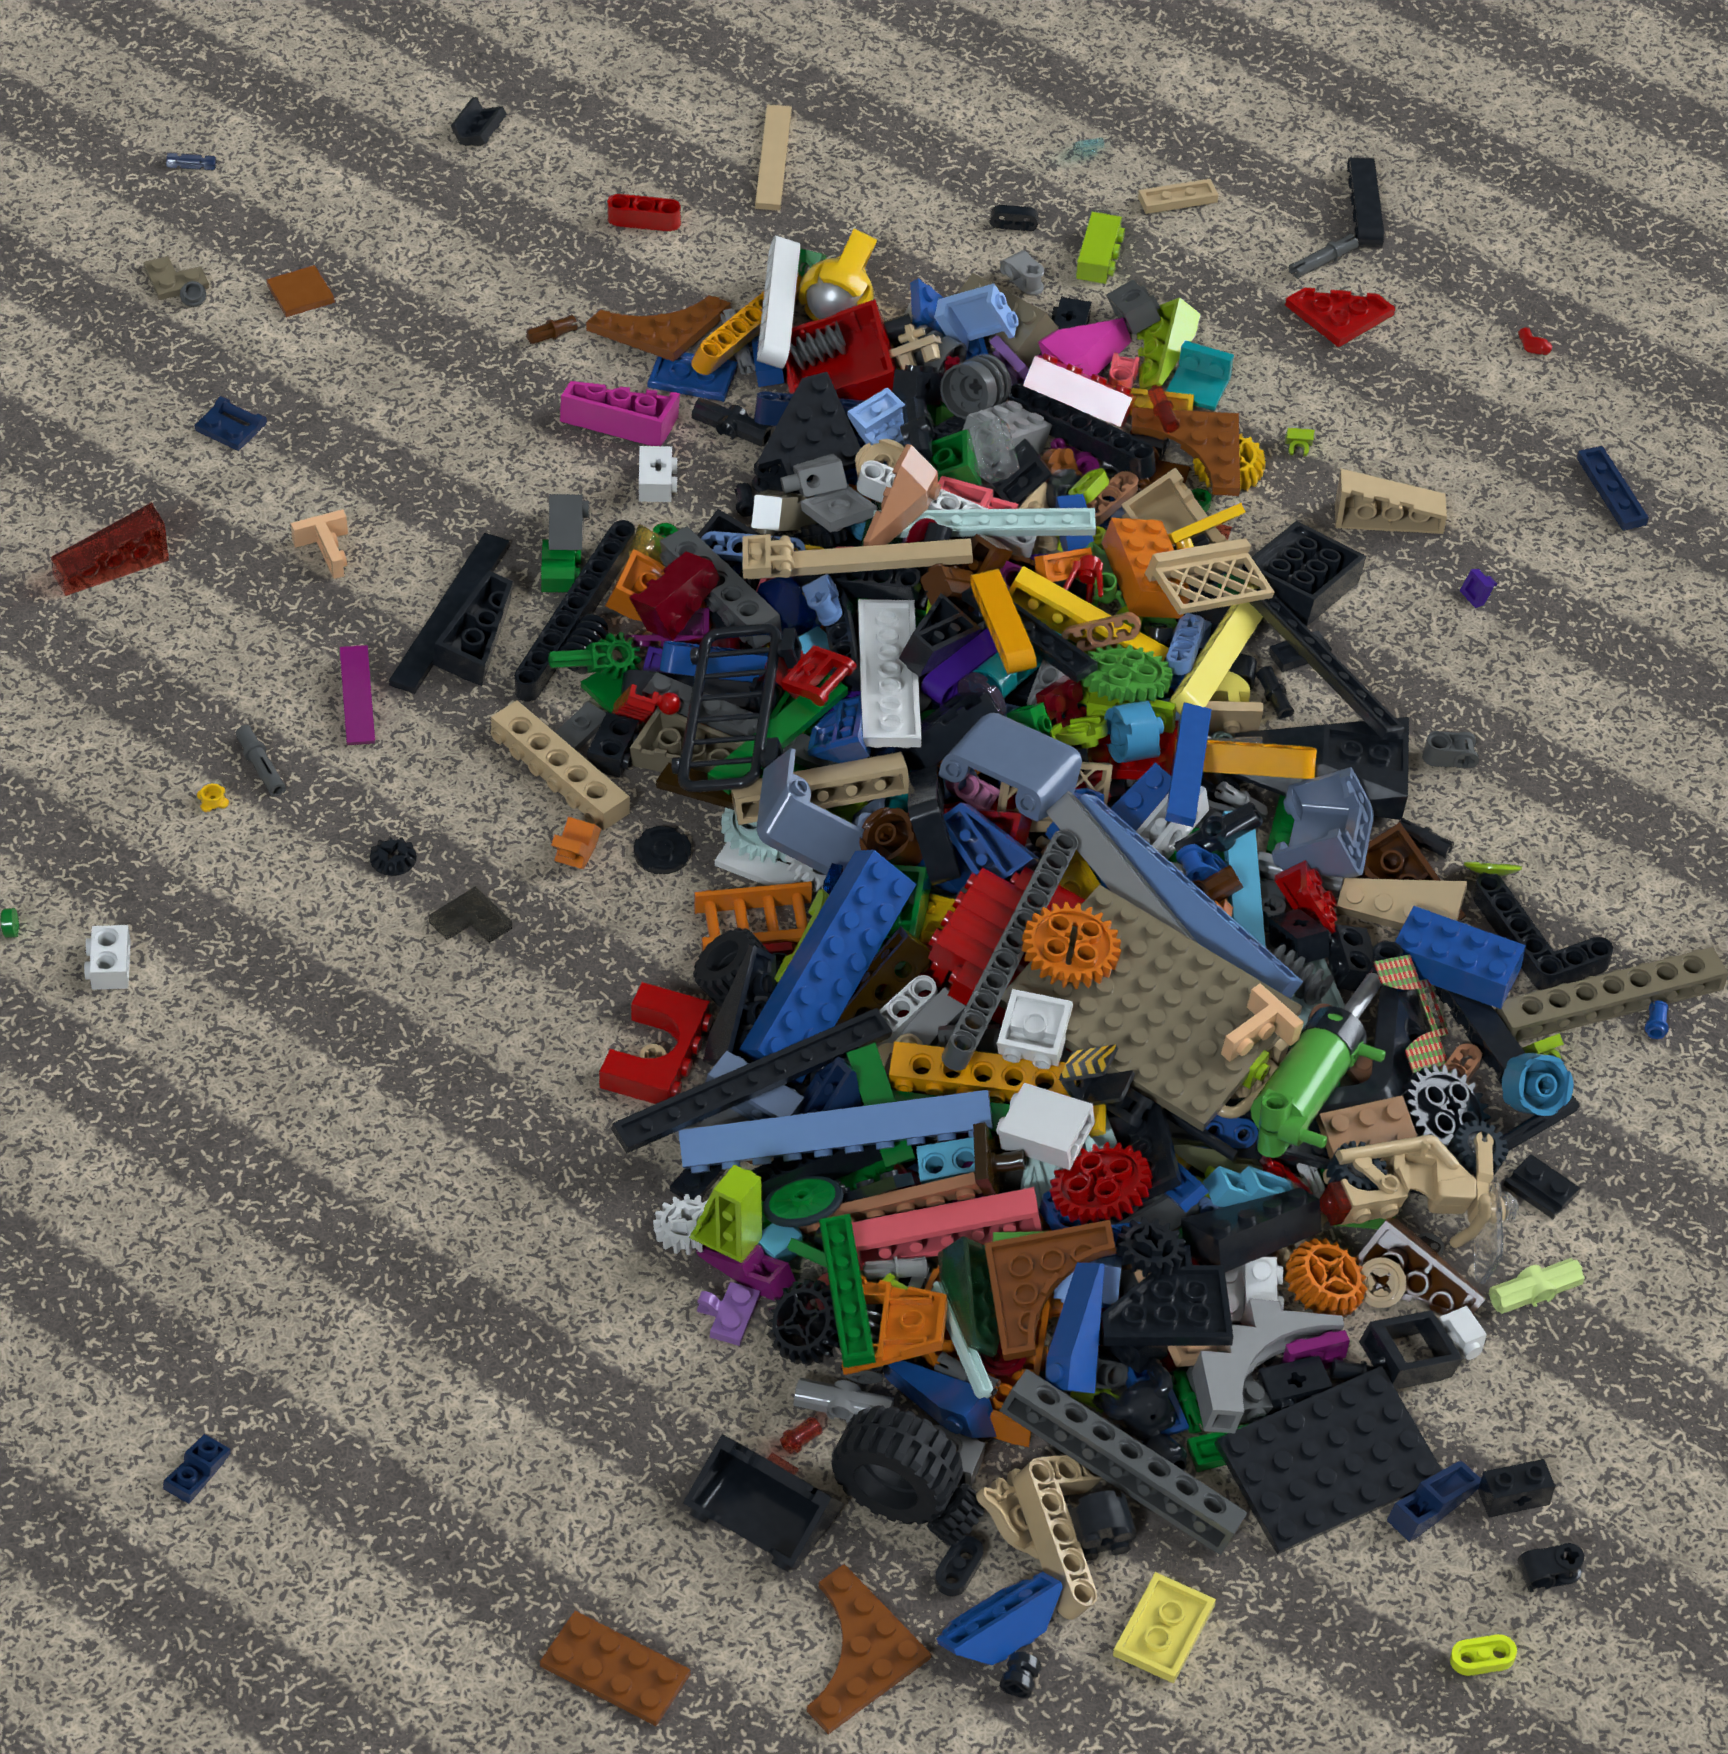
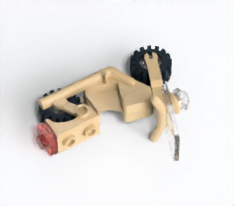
M1472 1120L1469 1124L1466 1122L1459 1127L1448 1144L1449 1150L1434 1135H1424L1365 1145L1366 1143L1361 1141L1358 1146H1356L1355 1141H1350L1348 1145L1344 1143L1340 1148L1338 1147L1323 1173V1180L1329 1185L1320 1197L1321 1210L1327 1216L1331 1226L1351 1223L1361 1224L1368 1220L1379 1218L1389 1219L1399 1213V1209L1408 1197L1409 1191L1416 1190L1428 1197V1210L1431 1213L1464 1214L1467 1211L1469 1227L1451 1237L1449 1243L1453 1248H1458L1474 1239L1475 1281L1479 1284H1485L1500 1264L1503 1256V1222L1514 1221L1519 1210L1516 1198L1509 1192H1501L1500 1183L1492 1182L1493 1176L1507 1158V1141L1501 1140L1503 1134L1500 1131L1497 1134L1493 1132L1496 1128L1493 1125L1487 1128L1486 1122L1481 1121L1477 1125L1476 1120Z

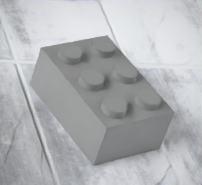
M1008 401L969 414L963 430L967 429L980 450V456L996 464L1025 438L1040 454L1044 450L1052 424L1044 421L1043 416L1026 411L1020 403Z

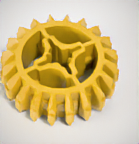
M1241 433L1239 434L1240 490L1242 487V489L1248 492L1250 486L1256 487L1258 480L1261 481L1266 462L1264 450L1259 448V443H1253L1252 437L1243 438ZM1193 458L1195 475L1199 477V482L1205 481L1206 487H1211L1205 472V466L1198 458Z

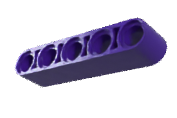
M988 628L927 674L922 681L921 692L940 705H943L955 694L966 693L972 688L970 682L972 672L998 652Z

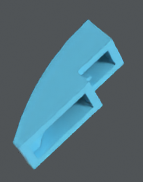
M1218 1166L1203 1181L1209 1191L1208 1194L1213 1205L1223 1208L1294 1189L1290 1180L1252 1166L1246 1167L1241 1173Z

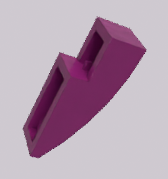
M702 1245L703 1252L696 1250L697 1255L743 1286L759 1290L761 1296L775 1301L774 1297H781L783 1295L782 1288H790L793 1282H795L789 1263L766 1256L760 1245L755 1246L743 1263L705 1245Z

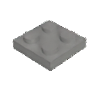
M850 486L822 493L801 501V510L829 532L840 531L844 527L855 523H863L867 519L873 518L874 510H877L876 505Z

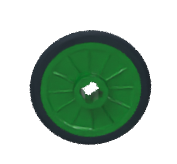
M821 1176L802 1177L773 1190L764 1201L763 1213L771 1223L782 1227L812 1225L819 1222V1219L829 1217L839 1208L843 1200V1190L836 1181Z

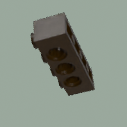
M900 926L875 955L836 1025L857 1017L855 1014L862 1007H867L864 1013L875 1008L880 1010L919 974L924 973L931 965V960L928 959L931 951L928 947ZM906 961L902 969L895 970V966L899 962ZM886 984L882 992L875 993L879 985Z

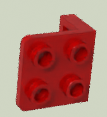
M1306 860L1275 875L1276 884L1293 910L1301 909L1314 920L1319 918L1330 934L1336 932L1335 922L1338 921L1334 907L1337 906V902L1330 890L1325 891L1321 885L1322 879L1316 868L1311 869Z

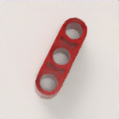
M614 194L607 200V219L611 225L617 227L675 231L681 225V204L674 199Z

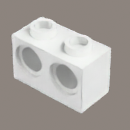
M128 925L92 926L91 938H86V955L90 956V961H86L84 964L85 979H90L92 990L128 988L131 945Z

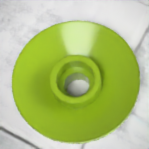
M1464 862L1465 867L1476 873L1498 874L1500 877L1522 870V866Z

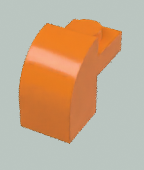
M568 817L562 836L554 834L551 846L557 849L554 861L584 869L597 845L601 828L595 824Z

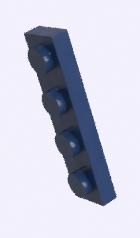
M1598 446L1578 451L1577 460L1622 531L1646 526L1649 517L1604 447Z

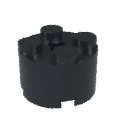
M1115 1491L1096 1492L1079 1498L1080 1505L1073 1509L1071 1504L1067 1506L1077 1542H1080L1086 1561L1097 1559L1100 1552L1111 1550L1112 1555L1115 1556L1130 1551L1129 1544L1136 1538L1137 1532L1124 1494L1121 1493L1120 1497H1116Z

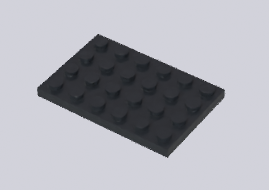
M1382 1366L1239 1428L1235 1433L1223 1435L1217 1438L1214 1443L1269 1543L1277 1554L1416 1492L1420 1482L1442 1471Z

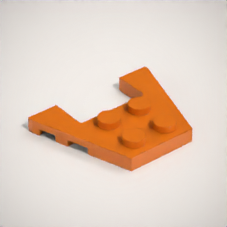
M861 1276L866 1304H883L879 1342L873 1344L876 1363L844 1368L842 1361L843 1375L943 1350L948 1308L947 1294L911 1286L907 1290L892 1287L891 1282L880 1280L878 1284L867 1281L866 1276Z

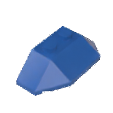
M861 695L840 700L833 706L834 710L826 714L812 728L808 745L809 756L836 763L870 757L871 747H866L863 740Z
M1040 1572L1034 1575L1033 1579L1022 1580L1005 1587L950 1621L936 1640L940 1646L955 1655L992 1666L1006 1660L1008 1655L1023 1646L1031 1644L1035 1638L1046 1632L1063 1588L1062 1583L1045 1572Z

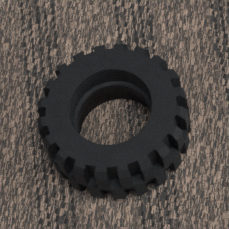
M883 1405L865 1408L852 1416L832 1453L831 1460L832 1470L837 1483L843 1485V1491L848 1496L855 1498L857 1504L869 1508L870 1512L877 1516L880 1514L885 1516L887 1520L893 1522L898 1520L902 1521L903 1524L909 1525L915 1522L918 1525L925 1524L940 1517L963 1474L960 1453L957 1452L953 1441L948 1440L946 1434L940 1428L936 1429L930 1421L925 1418L922 1420L916 1417L915 1413L910 1411L903 1412L899 1408L892 1406L885 1408Z

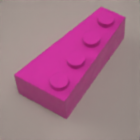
M570 381L561 395L560 422L649 446H662L679 416L680 393L670 392V396L657 395V390L646 389L645 394L630 392V387L620 386V388L609 390L603 384Z

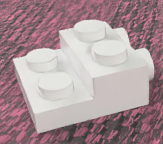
M1012 989L997 1041L998 1054H1001L1003 1059L1012 1063H1018L1021 1059L1033 1061V1065L1041 1069H1049L1051 1065L1059 1066L1073 1002Z
M1261 1257L1225 1272L1232 1323H1241V1317L1249 1298L1280 1301L1281 1309L1284 1311L1283 1296H1277V1284L1282 1285L1283 1266L1277 1265V1257Z

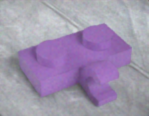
M730 1282L723 1301H720L710 1292L702 1291L698 1299L699 1306L697 1312L716 1317L710 1330V1338L740 1346L760 1297V1291Z

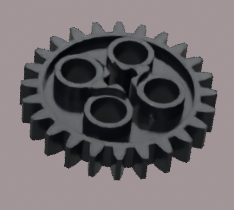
M1435 1064L1429 1068L1423 1067L1421 1071L1409 1077V1082L1403 1085L1406 1091L1401 1096L1403 1095L1404 1101H1406L1405 1104L1415 1131L1418 1134L1417 1137L1434 1135L1448 1150L1449 1142L1464 1123L1467 1122L1469 1124L1472 1120H1476L1477 1125H1479L1481 1121L1486 1122L1491 1119L1490 1115L1483 1112L1488 1107V1104L1480 1103L1479 1100L1483 1093H1475L1473 1091L1476 1084L1471 1083L1468 1085L1466 1083L1467 1075L1464 1074L1460 1078L1457 1077L1456 1068L1448 1072L1446 1065H1442L1440 1068H1437ZM1468 1144L1470 1149L1475 1153L1476 1146L1474 1144Z

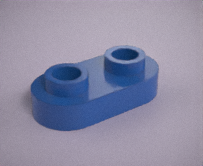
M1216 1115L1205 1128L1208 1131L1210 1126L1216 1125L1218 1129L1213 1135L1233 1148H1248L1255 1143L1258 1136L1256 1125L1246 1116L1228 1119ZM1246 1129L1248 1131L1247 1135L1244 1138H1239V1131Z

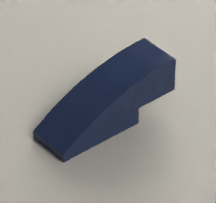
M1460 1460L1420 1482L1416 1492L1394 1504L1386 1521L1408 1542H1411L1479 1489L1481 1478Z

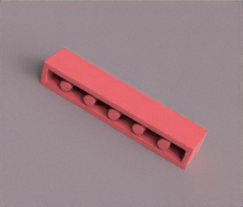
M1031 1187L852 1222V1228L861 1271L865 1262L893 1260V1256H897L898 1259L928 1258L985 1247L984 1243L992 1242L993 1232L1042 1231V1224L1035 1189Z

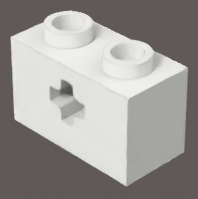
M640 446L639 502H671L672 493H677V477H672V474H677V458H672V446Z

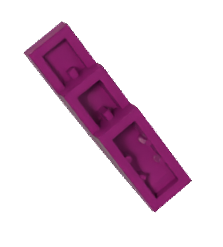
M368 645L339 647L347 746L375 744Z

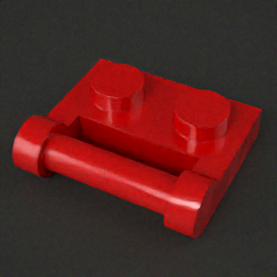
M813 645L781 680L782 688L788 692L811 699L817 706H823L829 699L828 695L846 675H851L856 670L857 665L847 656ZM833 667L837 668L820 688L816 687Z

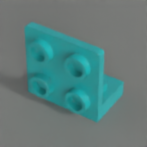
M1184 340L1181 346L1179 366L1166 392L1193 394V405L1214 411L1231 379L1234 354Z

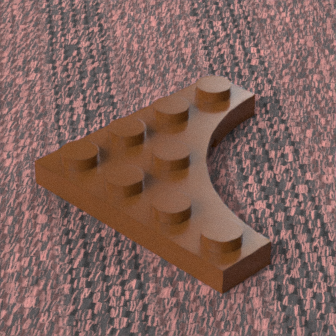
M708 295L700 302L688 308L651 316L623 315L599 310L586 321V331L674 362L721 321V313L724 314V310L731 309V302Z
M1132 408L1131 434L1145 435L1161 440L1169 438L1181 444L1180 448L1194 459L1198 458L1205 466L1212 495L1239 496V413Z
M1110 1220L984 1243L1004 1361L1036 1355L1035 1337L1041 1311L1056 1287L1074 1272L1077 1262L1089 1263L1104 1256L1117 1254Z
M845 1564L819 1581V1588L832 1604L840 1622L842 1650L837 1669L831 1681L806 1709V1712L828 1735L931 1659V1653Z

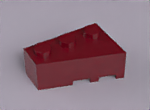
M687 551L664 568L665 574L660 578L649 580L644 591L640 594L633 593L629 597L647 631L671 641L684 629L686 623L695 611L700 608L704 599L720 580V576L712 561Z

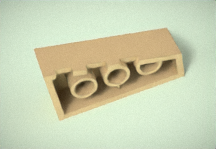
M1345 469L1340 470L1335 500L1336 528L1444 534L1447 519L1445 493Z
M1345 878L1337 903V913L1398 930L1402 929L1413 906L1457 921L1465 896L1467 881Z

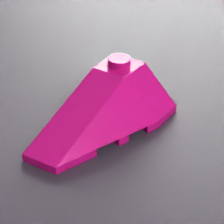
M1117 318L1094 324L1058 329L1039 340L1038 344L1042 355L1047 353L1059 358V362L1066 365L1068 363L1076 365L1083 369V373L1092 376V374L1097 375L1112 361L1114 352L1119 354L1132 340L1124 319Z

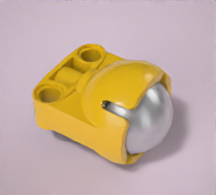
M854 228L841 256L817 262L804 274L799 287V301L801 305L806 304L805 312L812 320H821L839 311L873 300L874 290L865 267L878 239Z

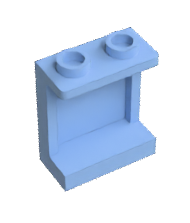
M995 283L941 298L937 302L936 321L946 336L965 344L967 350L969 341L1003 331L1009 339L1015 336L1018 317L1014 311H1011L1005 295L999 292Z

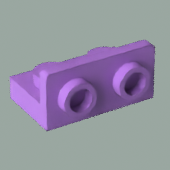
M996 335L989 341L995 348L992 354L1003 362L1009 371L1011 385L1024 383L1029 368Z

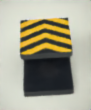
M1115 1044L1072 1051L1059 1077L1060 1082L1070 1097L1091 1103L1093 1106L1120 1102L1124 1099L1135 1073L1133 1070L1106 1074L1118 1051V1047ZM1081 1079V1084L1078 1088L1075 1085L1074 1080Z

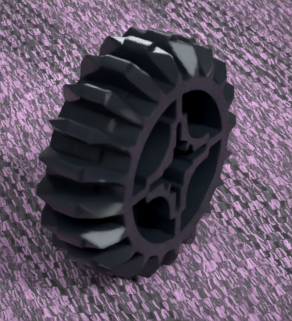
M804 1279L803 1284L798 1281L793 1282L792 1290L787 1287L782 1288L784 1297H774L777 1306L776 1308L768 1309L769 1313L773 1314V1319L766 1321L767 1326L773 1328L767 1333L768 1337L774 1340L771 1346L775 1350L780 1351L779 1354L782 1358L789 1359L790 1362L797 1365L802 1362L806 1366H812L813 1361L818 1364L824 1363V1355L829 1358L834 1357L832 1348H840L830 1285L827 1286L825 1282L820 1280L814 1282L811 1279ZM820 1299L825 1308L822 1310L815 1309L811 1305L810 1300ZM792 1336H801L802 1339H805L806 1345L797 1346Z

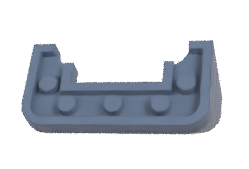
M993 712L982 716L944 757L938 776L950 782H961L967 778L971 767L1018 789L1015 801L1017 809L1024 816L1038 822L1049 816L1046 811L1067 791L1074 795L1082 759L1080 753L1074 747Z
M1352 767L1288 785L1287 796L1284 798V807L1287 814L1292 815L1294 824L1289 847L1285 842L1275 845V849L1272 851L1274 864L1284 871L1306 860L1310 868H1316L1320 875L1342 878L1362 875L1374 815L1371 803Z

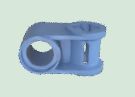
M825 574L802 587L807 604L811 609H815L818 620L822 625L829 626L841 618L842 609L838 598L839 593L829 574Z

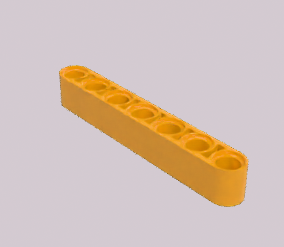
M797 274L795 302L799 297V287L802 280L799 274ZM764 291L701 342L691 361L692 368L702 375L711 374L760 333Z

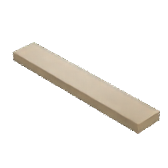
M767 105L755 209L781 210L792 106Z

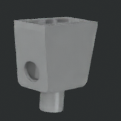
M834 454L796 464L793 466V475L780 478L784 493L799 490V493L804 497L848 487L842 461ZM813 475V479L807 482V478Z

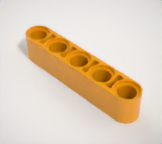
M997 568L970 575L974 597L1007 674L1036 668L1037 662L1033 646L1000 570Z
M1207 740L1203 772L1312 779L1315 778L1317 749L1306 746Z

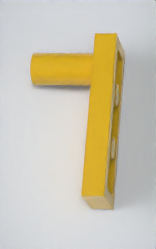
M1239 503L1171 532L1168 536L1171 544L1176 545L1177 550L1194 547L1191 537L1233 520L1246 512L1242 503Z

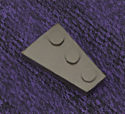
M765 490L755 494L751 527L759 528L758 533L775 535L779 531L801 530V527L818 523L801 510V501L814 497V495L804 497L798 493H784L783 491Z

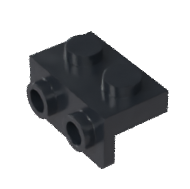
M472 97L451 124V128L460 145L482 146L489 141L494 131L499 128L507 113L503 106L482 108L478 98Z

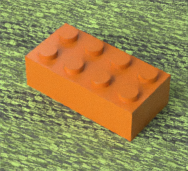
M1111 518L1102 545L1117 578L1129 612L1140 617L1177 619L1183 617L1184 614L1179 615L1157 580L1149 581L1145 575L1153 554L1174 550L1163 522L1154 519ZM1173 577L1167 578L1168 581L1173 582L1177 585H1179L1181 582L1180 580ZM1184 582L1182 587L1191 590L1189 584ZM1178 594L1183 604L1189 603V598Z

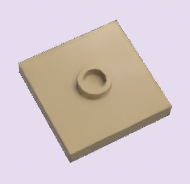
M1209 701L1205 707L1212 709L1208 736L1217 731H1224L1234 737L1235 733L1259 731L1263 715V703Z

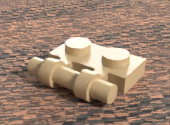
M771 534L743 536V578L760 579L772 577V570L777 569L783 578L790 577L791 571L794 569V560L791 557L794 553V546L790 537L782 536L780 540L771 541Z

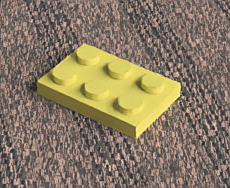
M1155 1572L1118 1640L1113 1656L1174 1684L1215 1606L1216 1599Z

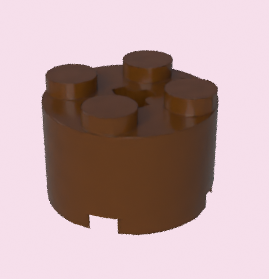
M883 807L874 811L865 820L862 826L864 832L859 840L861 850H875L892 865L917 866L921 862L923 857L908 813L900 808L890 809Z

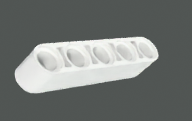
M926 975L917 976L879 1010L893 1032L891 1038L877 1043V1048L884 1043H893L915 1016L938 994L933 978ZM923 990L931 991V993L926 997L918 996V994ZM901 1010L910 1011L905 1017L896 1016ZM848 1057L843 1058V1060L851 1067Z

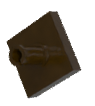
M986 1123L973 1124L975 1180L984 1197L1002 1193L1001 1172L1027 1169L1024 1150L1000 1154V1149Z

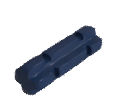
M168 153L166 156L168 168L180 166L182 169L201 170V168H204V170L213 171L217 165L216 157L212 155H205L204 158L202 155L181 154V156H178V153Z

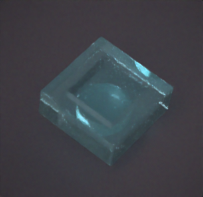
M1101 137L1077 141L1073 143L1075 153L1082 152L1083 156L1096 155L1098 149L1104 148V140Z

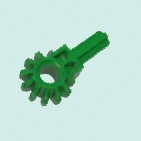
M622 632L618 633L616 637L613 633H609L606 635V640L600 639L598 642L591 643L585 647L586 650L552 651L549 653L548 662L551 668L587 666L588 673L600 672L604 676L610 672L611 680L617 679L618 675L622 679L625 671L637 670L634 664L640 663L641 658L634 654L640 651V647H632L631 644L634 638L630 637L625 641V636ZM613 650H617L621 653V663L616 662L613 659Z

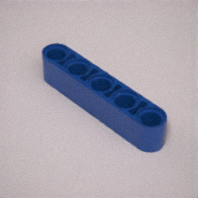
M664 641L660 670L668 673L694 676L696 665L691 663L690 651L691 648H699L700 644ZM711 646L710 652L741 649ZM768 653L709 658L706 674L765 669ZM759 675L719 679L753 683V678L759 677Z

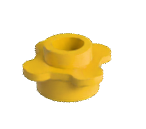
M212 783L205 785L199 790L197 798L201 800V810L210 812L215 808H226L229 805V800L224 796L225 788Z

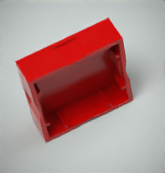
M875 299L839 311L830 317L810 321L792 328L790 342L793 346H796V337L799 336L803 342H806V333L816 338V329L826 334L825 326L829 325L834 331L835 322L837 321L846 346L845 354L843 355L836 349V358L832 359L826 353V362L822 363L816 357V365L812 366L806 361L805 370H802L796 364L792 352L789 350L785 367L787 369V383L790 394H794L802 378L823 372H828L838 397L842 399L866 401L885 388L892 391L894 371L897 368L894 358H891L889 352L891 350L890 341L884 325V319Z

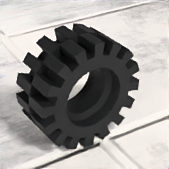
M961 1483L959 1487H956L944 1512L940 1517L927 1524L928 1529L948 1546L957 1544L958 1540H963L965 1534H969L973 1530V1525L978 1524L980 1521L978 1518L983 1516L985 1508L980 1505L976 1498L977 1492L967 1483Z

